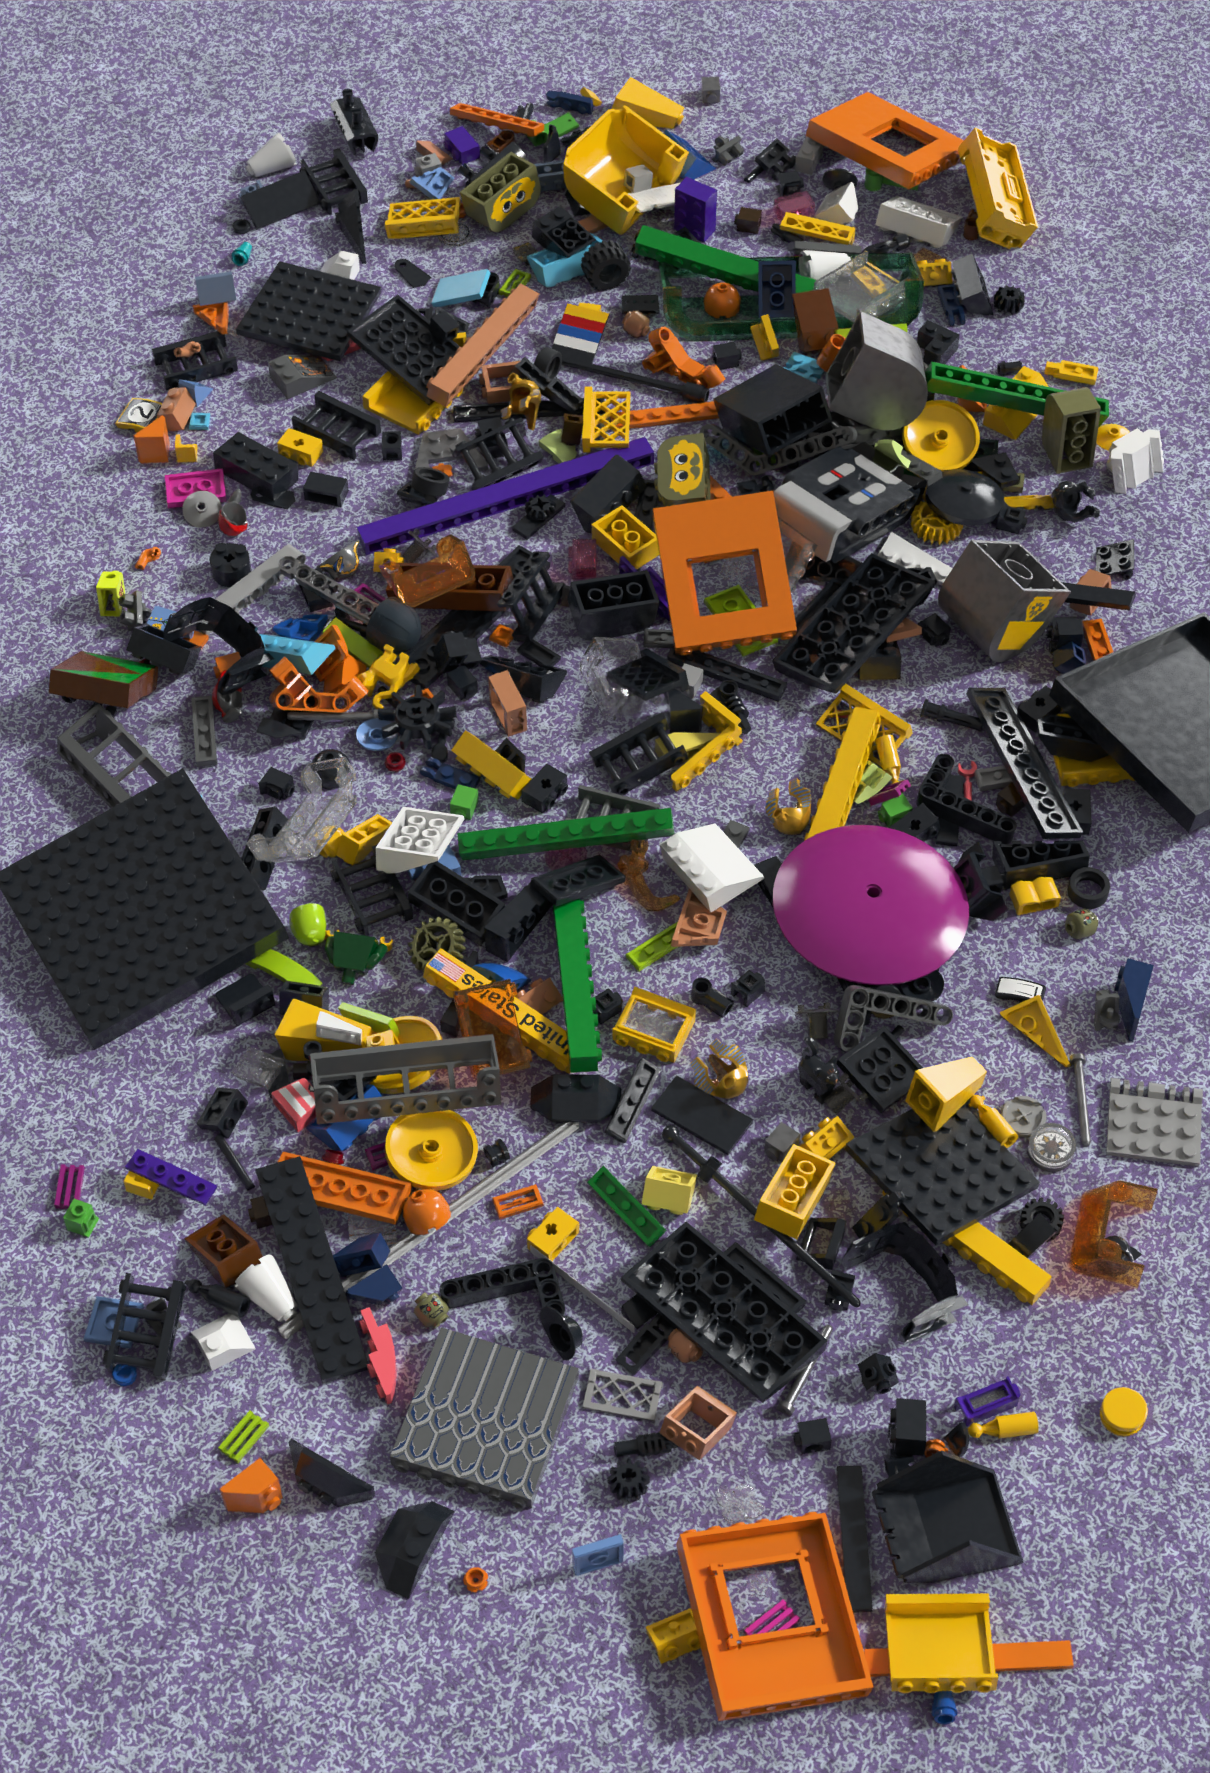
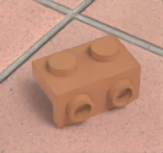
M540 977L530 984V990L525 992L522 989L513 995L540 1014H544L563 1001L561 994L550 977L542 980Z

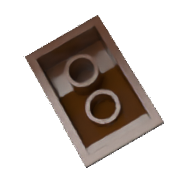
M829 288L792 294L799 350L806 352L823 349L831 336L835 334V330L838 329Z
M224 1214L184 1238L185 1242L214 1279L225 1288L236 1284V1279L250 1265L256 1266L261 1264L259 1259L263 1256L257 1241Z

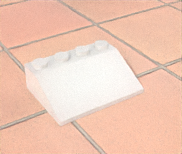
M895 196L880 205L875 225L880 226V229L890 232L892 230L897 232V235L906 234L913 237L914 241H925L930 243L932 247L940 248L948 243L963 217Z
M403 807L376 846V870L389 874L400 873L439 861L464 821V816Z
M716 824L678 832L659 844L663 860L710 912H713L764 879V876Z

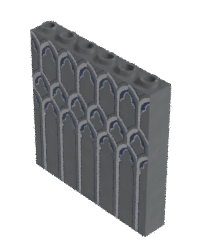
M441 1327L390 1455L391 1465L402 1473H407L408 1470L415 1472L420 1478L425 1480H431V1478L441 1480L440 1482L447 1487L457 1485L464 1487V1490L470 1494L476 1495L478 1492L486 1494L489 1499L496 1502H501L503 1499L511 1502L512 1506L519 1509H525V1507L532 1508L579 1379V1368Z

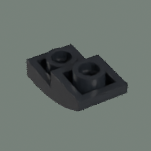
M1039 1214L1008 1244L1029 1259L1039 1250V1247L1057 1232Z

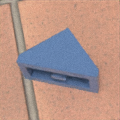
M179 379V388L186 387L196 403L195 407H198L213 390V388L198 382Z

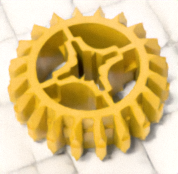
M920 501L919 506H915L911 514L913 533H917L918 538L923 537L924 542L929 539L931 545L934 541H938L940 545L942 540L948 544L949 540L954 541L956 536L959 537L963 529V525L947 521L934 513L928 506L927 501Z

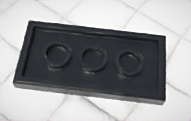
M305 170L240 197L256 230L320 204Z
M599 854L531 878L530 885L557 907L624 883L626 876Z
M677 1075L651 1107L652 1112L726 1155H729L753 1123L752 1118Z

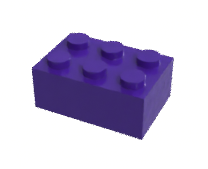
M686 177L675 188L674 229L678 231L686 226L697 240L705 242L716 230L717 189Z

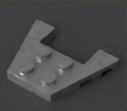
M461 428L423 433L415 469L418 467L430 468V463L464 459L462 454L453 458L452 453L457 444L462 441L467 443L470 441ZM476 448L470 450L469 453L479 471L488 470V464Z

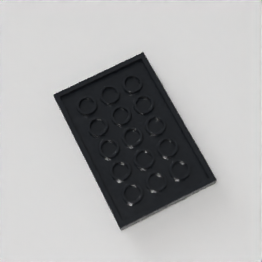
M398 294L349 329L346 335L428 405L435 402L427 397V384L432 377H436L438 370L441 367H445L450 357L453 358L460 347L453 340L442 345L428 330L430 321Z

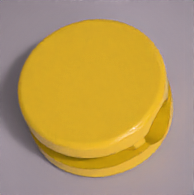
M1125 1387L1109 1391L1105 1395L1100 1407L1102 1424L1108 1431L1118 1436H1131L1139 1432L1145 1423L1148 1413L1144 1398L1135 1390Z

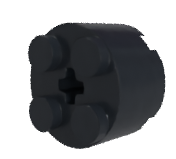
M218 543L210 554L209 561L212 577L223 587H232L252 571L249 553L243 544Z

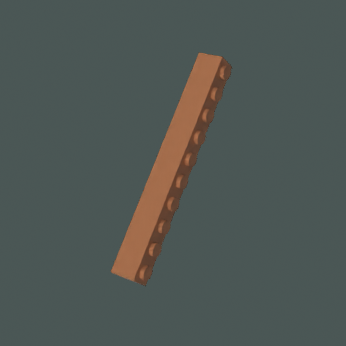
M521 283L516 289L513 288L508 298L502 300L499 308H495L491 316L485 318L482 326L476 328L473 336L466 339L464 346L457 349L453 358L450 357L445 367H441L438 370L436 377H432L427 384V397L447 407L482 368L481 365H484L536 307L539 293Z

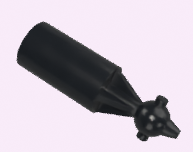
M198 1279L185 1281L190 1292H200L206 1302L239 1318L244 1317L249 1310L250 1298L219 1284L202 1285Z

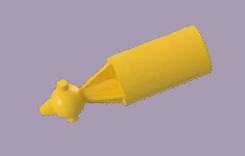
M893 735L880 736L875 739L881 767L883 771L892 776L891 784L899 782L901 769Z
M973 1095L968 1104L969 1108L978 1109L980 1122L1000 1142L1001 1146L1004 1145L1006 1148L1012 1146L1018 1139L1017 1133L997 1109L983 1104L984 1096Z
M1034 1411L995 1416L994 1420L983 1426L978 1423H971L967 1428L969 1435L973 1438H979L982 1433L1001 1439L1038 1434L1039 1431L1038 1420Z

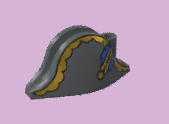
M359 539L325 560L316 569L321 568L323 572H328L333 580L353 576L359 567V556L357 553L358 546L360 545Z

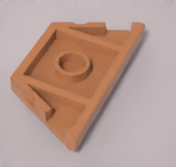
M689 889L671 946L717 945L727 911L719 907L710 912Z

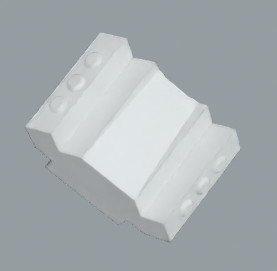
M1137 428L1112 442L1106 466L1113 473L1115 493L1126 494L1127 487L1136 488L1137 485L1149 478L1154 479V472L1163 473L1164 459L1162 456L1160 430L1148 429L1142 432Z

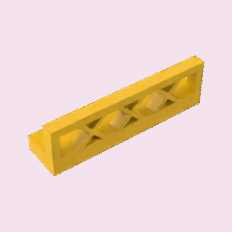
M786 212L780 224V230L844 245H852L855 238L854 227Z

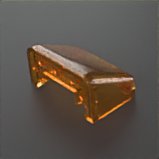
M450 534L441 538L436 544V551L439 557L405 572L402 571L398 563L390 561L380 565V571L401 603L411 608L473 580L475 569L464 541Z
M505 979L453 990V998L462 1037L493 1034L500 1075L530 1068L529 1062H532V1054L530 1049H526L522 1043L513 1004L514 996L517 995L515 982L511 983V979ZM490 1065L469 1066L473 1079L477 1080L478 1072L483 1068L490 1067Z

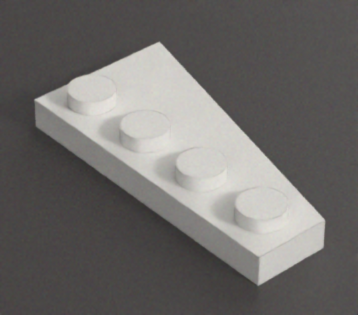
M893 532L890 533L877 555L904 568L931 567L937 579V584L941 586L953 569Z

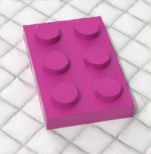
M223 468L165 475L168 509L183 507L186 498L197 491L211 492L217 496L220 502H227Z

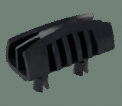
M344 89L342 91L343 98L336 99L330 103L333 115L354 155H356L357 147L365 152L366 146L374 152L378 143V134L361 99L353 96L352 89Z
M515 142L509 143L498 153L485 144V147H482L479 153L490 161L477 172L464 163L463 166H460L458 173L469 179L465 184V187H467L510 152L523 159L526 158L525 153Z

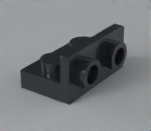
M623 295L622 314L635 310L642 314L659 313L658 295Z
M217 1087L197 1125L200 1129L219 1131L224 1138H229L246 1109L248 1101L238 1089Z

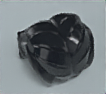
M1065 481L1059 483L1058 487L1051 493L1054 512L1062 520L1073 523L1083 521L1089 517L1098 518L1100 510L1090 505H1087L1077 513L1082 499L1081 492L1093 500L1096 495L1095 490L1087 486L1086 482L1076 484L1072 481Z

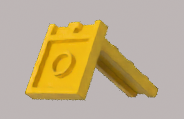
M706 691L700 695V704L703 706L702 721L708 727L713 726L716 732L720 734L671 775L672 788L676 792L681 788H686L693 778L701 775L706 767L712 762H716L726 750H730L734 745L738 746L743 742L739 738V735L742 734V729L738 726L741 719Z

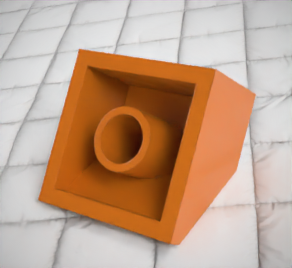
M261 1458L257 1459L220 1488L224 1506L227 1511L264 1513L268 1509L272 1511L280 1505L283 1498L279 1479Z

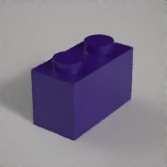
M463 126L444 133V148L452 153L455 161L458 160L463 165L480 158V145Z

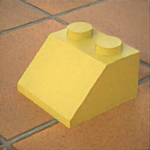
M652 1166L645 1179L641 1204L647 1205V1208L652 1210L667 1209L670 1210V1213L676 1215L688 1213L697 1174Z

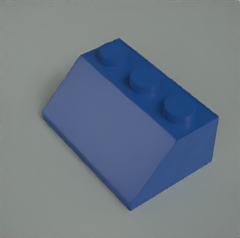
M665 130L663 134L689 152L680 173L682 178L689 177L694 180L716 169L685 139Z
M368 1084L363 1088L364 1099L383 1097L374 1085ZM358 1093L349 1100L358 1099ZM316 1118L306 1129L332 1150L345 1151L351 1147L352 1141L357 1136L364 1134L369 1129L368 1126L380 1118L317 1124Z

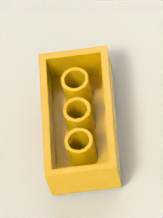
M793 1144L761 1197L754 1220L794 1239H798L828 1186L836 1163Z

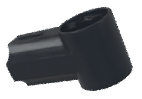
M700 977L693 981L691 1000L695 1004L704 1005L720 1017H725L733 1007L734 1001L713 988L711 982L706 978Z

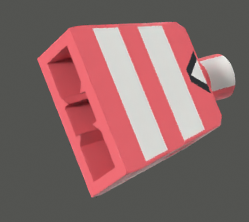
M299 1079L271 1093L273 1104L297 1132H300L316 1118L314 1088L307 1079Z

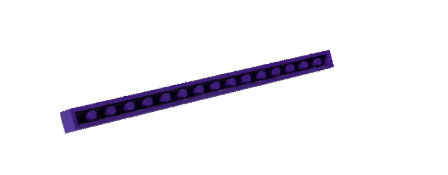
M646 437L629 441V448H607L359 526L357 527L358 539L365 554L369 555L382 551L384 548H391L524 506L530 497L535 498L536 495L539 497L543 495L548 497L550 494L555 496L583 487L616 454L620 455L636 469L653 465L654 451Z

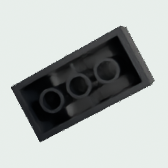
M644 570L571 582L567 603L579 637L584 640L593 641L623 636L648 629L655 622L659 599L649 571Z

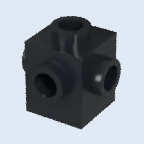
M874 1353L857 1364L862 1377V1384L866 1391L885 1394L891 1390V1387L899 1383L896 1367L892 1363L890 1356Z

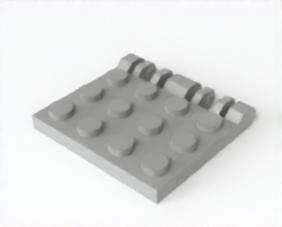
M1111 1078L1106 1155L1199 1167L1203 1089L1193 1088L1192 1103H1189L1190 1089L1189 1087H1184L1182 1090L1183 1100L1180 1102L1174 1101L1176 1094L1174 1085L1169 1086L1168 1100H1164L1165 1084L1148 1082L1147 1097H1143L1144 1082L1138 1081L1136 1085L1137 1096L1128 1095L1130 1090L1129 1080L1124 1079L1123 1092L1119 1094L1120 1079Z

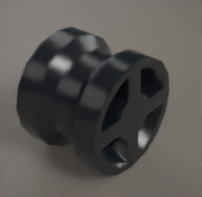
M502 1139L496 1140L493 1145H485L483 1147L484 1154L489 1159L492 1167L497 1166L502 1160L507 1161L510 1159L509 1151Z

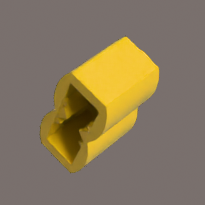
M1038 877L1034 881H1017L1011 885L1009 893L1017 915L1059 907L1061 900L1051 877Z

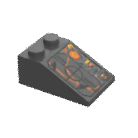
M283 355L268 362L270 378L287 399L337 378L325 361L317 355Z

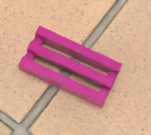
M783 1599L746 1628L744 1633L746 1636L753 1635L752 1632L781 1609L784 1612L756 1634L771 1631L788 1616L791 1620L777 1631L790 1629L800 1621V1618L793 1613L791 1607H788Z

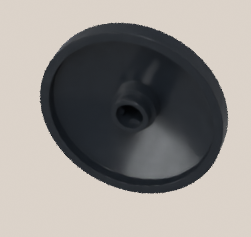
M964 469L942 471V478L927 486L925 493L927 504L934 513L947 521L966 526H977L992 522L999 516L1004 503L1003 492L993 480L978 472Z

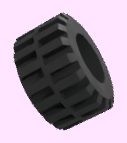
M605 240L601 243H595V246L589 247V250L583 254L585 257L581 259L582 271L589 284L593 288L595 287L596 290L602 289L604 291L618 287L630 274V261L621 245L617 242L614 243L611 240L606 242Z

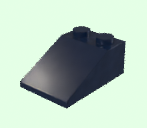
M796 260L758 261L759 318L767 314L769 318H795L792 294L796 293Z
M1127 958L1126 965L1120 966L1114 991H1117L1120 997L1119 1010L1128 1040L1133 1042L1154 965Z

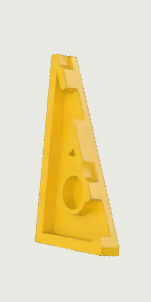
M1040 995L1000 1012L1004 1019L1064 1067L1071 1066Z

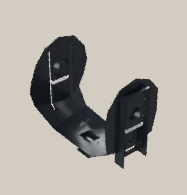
M208 597L194 601L182 607L178 612L170 614L164 628V639L173 641L195 630L213 631L233 647L236 652H239L241 659L234 663L219 680L217 692L221 695L231 694L242 688L245 684L267 676L261 670L262 665L274 660V658L269 653L264 654L265 647L262 637L257 633L258 628L251 621L248 623L230 606Z
M906 1222L887 1226L851 1243L843 1257L842 1266L851 1268L873 1258L881 1252L901 1256L925 1280L938 1303L913 1318L900 1331L897 1341L902 1343L912 1341L919 1336L957 1321L951 1312L968 1305L962 1296L957 1297L955 1276L949 1269L953 1261L945 1253L940 1256L925 1237L912 1230Z

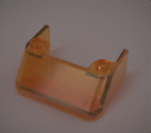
M1114 1181L1084 1192L1080 1202L1069 1259L1071 1270L1077 1274L1138 1288L1144 1265L1121 1260L1122 1249L1120 1245L1115 1241L1105 1239L1111 1202L1151 1211L1158 1189L1125 1181Z

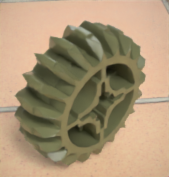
M437 917L435 921L433 918H429L428 924L425 921H421L422 927H415L417 933L415 935L410 934L413 941L407 944L412 949L407 952L411 956L410 961L415 964V968L419 971L422 970L423 973L426 964L429 962L426 960L428 958L432 959L440 948L456 959H464L463 955L460 954L466 950V947L462 945L466 942V939L462 936L464 933L461 929H458L459 927L456 923H452L449 919L444 920L441 917ZM437 932H448V933L445 934V935H443V934L440 935V936H435V935H434V933H437Z

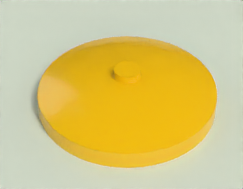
M932 400L926 402L921 414L913 422L903 427L902 438L906 452L941 471L962 469L967 466L974 458L980 443L979 429L972 415L960 405L950 401Z
M418 1016L393 1018L400 1030V1034L397 1037L400 1044L443 1040L437 1027L425 1018ZM437 1069L409 1072L410 1090L427 1081ZM400 1073L379 1075L369 1084L374 1085L383 1094L404 1092L402 1074Z
M451 1110L400 1115L390 1126L385 1141V1156L393 1173L400 1180L411 1182L412 1187L421 1190H445L461 1183L471 1173L478 1153L477 1138L472 1127L463 1117Z

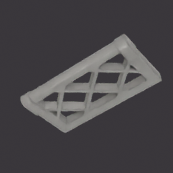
M591 1368L582 1408L655 1422L663 1382ZM597 1377L610 1379L608 1383L600 1388L595 1383ZM616 1382L633 1383L634 1386L622 1392ZM613 1384L620 1394L608 1401L602 1390ZM640 1386L654 1387L653 1393L646 1396ZM637 1388L644 1399L632 1406L625 1395ZM599 1393L606 1403L591 1402L592 1396ZM623 1397L630 1408L615 1407L611 1404ZM645 1402L650 1406L649 1413L635 1410L636 1407Z

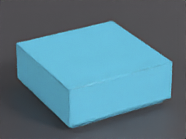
M191 413L189 430H208L210 413Z

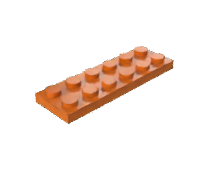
M283 1151L278 1162L299 1157L300 1155ZM300 1156L317 1206L396 1225L412 1190L411 1182Z

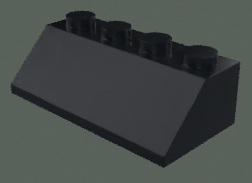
M616 454L570 502L584 531L592 533V523L621 505L627 509L647 486L640 471Z

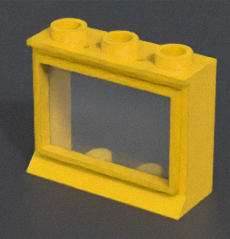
M634 986L621 1016L612 1029V1040L622 1047L627 1045L633 1047L641 1054H652L662 1062L670 1061L674 1063L695 1023L696 1009Z

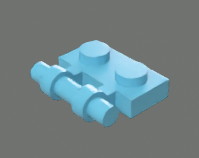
M793 352L786 363L787 368H785L816 384L825 372V370L818 366L817 359L797 352Z

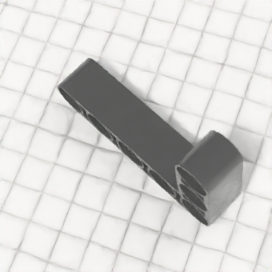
M851 985L845 989L833 1041L838 1048L846 1052L857 1046L860 1042L867 1010L937 1025L949 1024L953 1019V1012L949 1007L937 1002ZM859 991L860 998L858 1001L854 1002L853 995L855 992ZM877 996H880V1004L878 1006H874V999ZM901 1000L902 1006L896 1011L895 1004ZM922 1004V1012L916 1015V1008ZM943 1009V1016L937 1019V1012ZM854 1013L855 1020L848 1024L849 1015ZM849 1035V1043L843 1046V1038Z

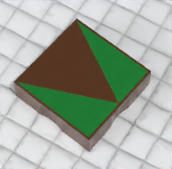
M80 651L50 669L49 693L129 708L137 703L140 698L156 690L159 667L148 663Z

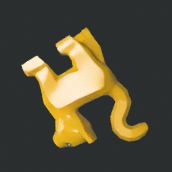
M388 644L384 646L383 655L373 661L369 670L357 675V678L368 689L367 696L369 697L372 696L378 681L390 687L389 691L379 692L374 696L372 705L375 709H384L380 701L392 698L391 693H397L420 669L417 663L409 665V655L403 652L399 654V662L396 665L393 664L397 656L393 653L394 648Z

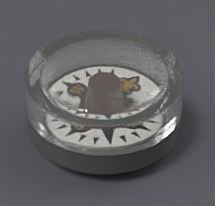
M1045 1123L1036 1127L1030 1136L1028 1144V1156L1032 1163L1048 1172H1057L1067 1168L1071 1164L1076 1150V1140L1072 1132L1065 1126L1057 1123Z

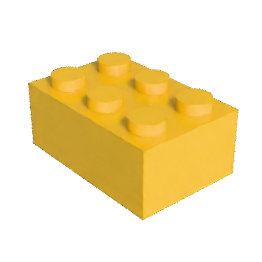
M622 505L591 524L592 541L618 564L620 557L624 556L637 570L659 556L656 534Z

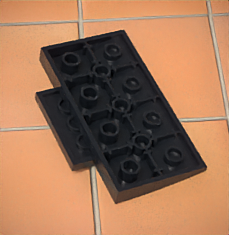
M871 553L844 583L832 578L795 618L796 635L791 638L789 643L772 660L775 670L807 685L836 694L936 585L935 581Z
M687 1221L621 1277V1281L762 1403L793 1380L826 1350L828 1340L797 1315L806 1304L804 1298L737 1242L722 1252Z

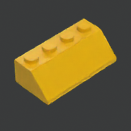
M1025 366L1013 377L1015 380L1049 387L1040 373ZM989 405L984 412L983 425L1016 440L1035 419L1037 414Z

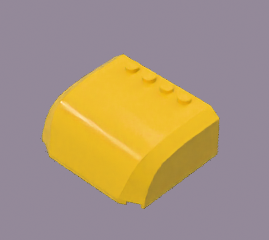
M623 106L622 109L618 110L613 108L607 110L567 149L563 165L564 181L568 191L575 200L619 235H623L645 213L636 211L639 202L627 194L632 192L624 186L625 169L644 165L653 172L651 188L671 185L680 176L689 152L627 106Z

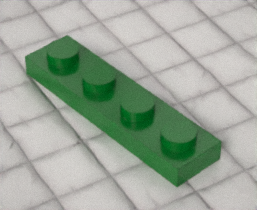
M602 1166L587 1182L649 1247L667 1231L605 1166Z

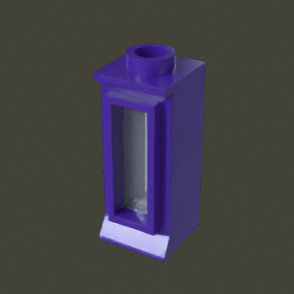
M1007 1376L1004 1380L962 1397H956L954 1408L956 1411L961 1409L964 1414L963 1422L968 1427L971 1423H978L1017 1407L1020 1391L1015 1383L1012 1384Z

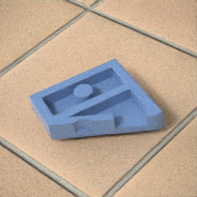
M439 167L433 171L423 173L422 176L412 177L409 183L433 200L440 199L455 178Z

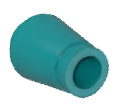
M243 242L232 252V261L235 265L243 266L248 263L252 250V245L249 242Z

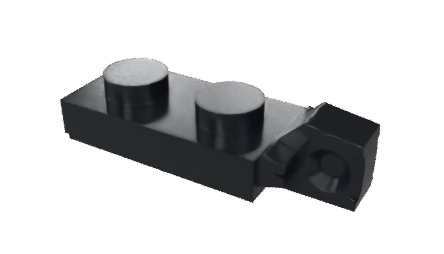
M894 1191L890 1195L886 1194L881 1197L852 1227L859 1239L890 1226L899 1217L898 1207L907 1199L902 1191Z

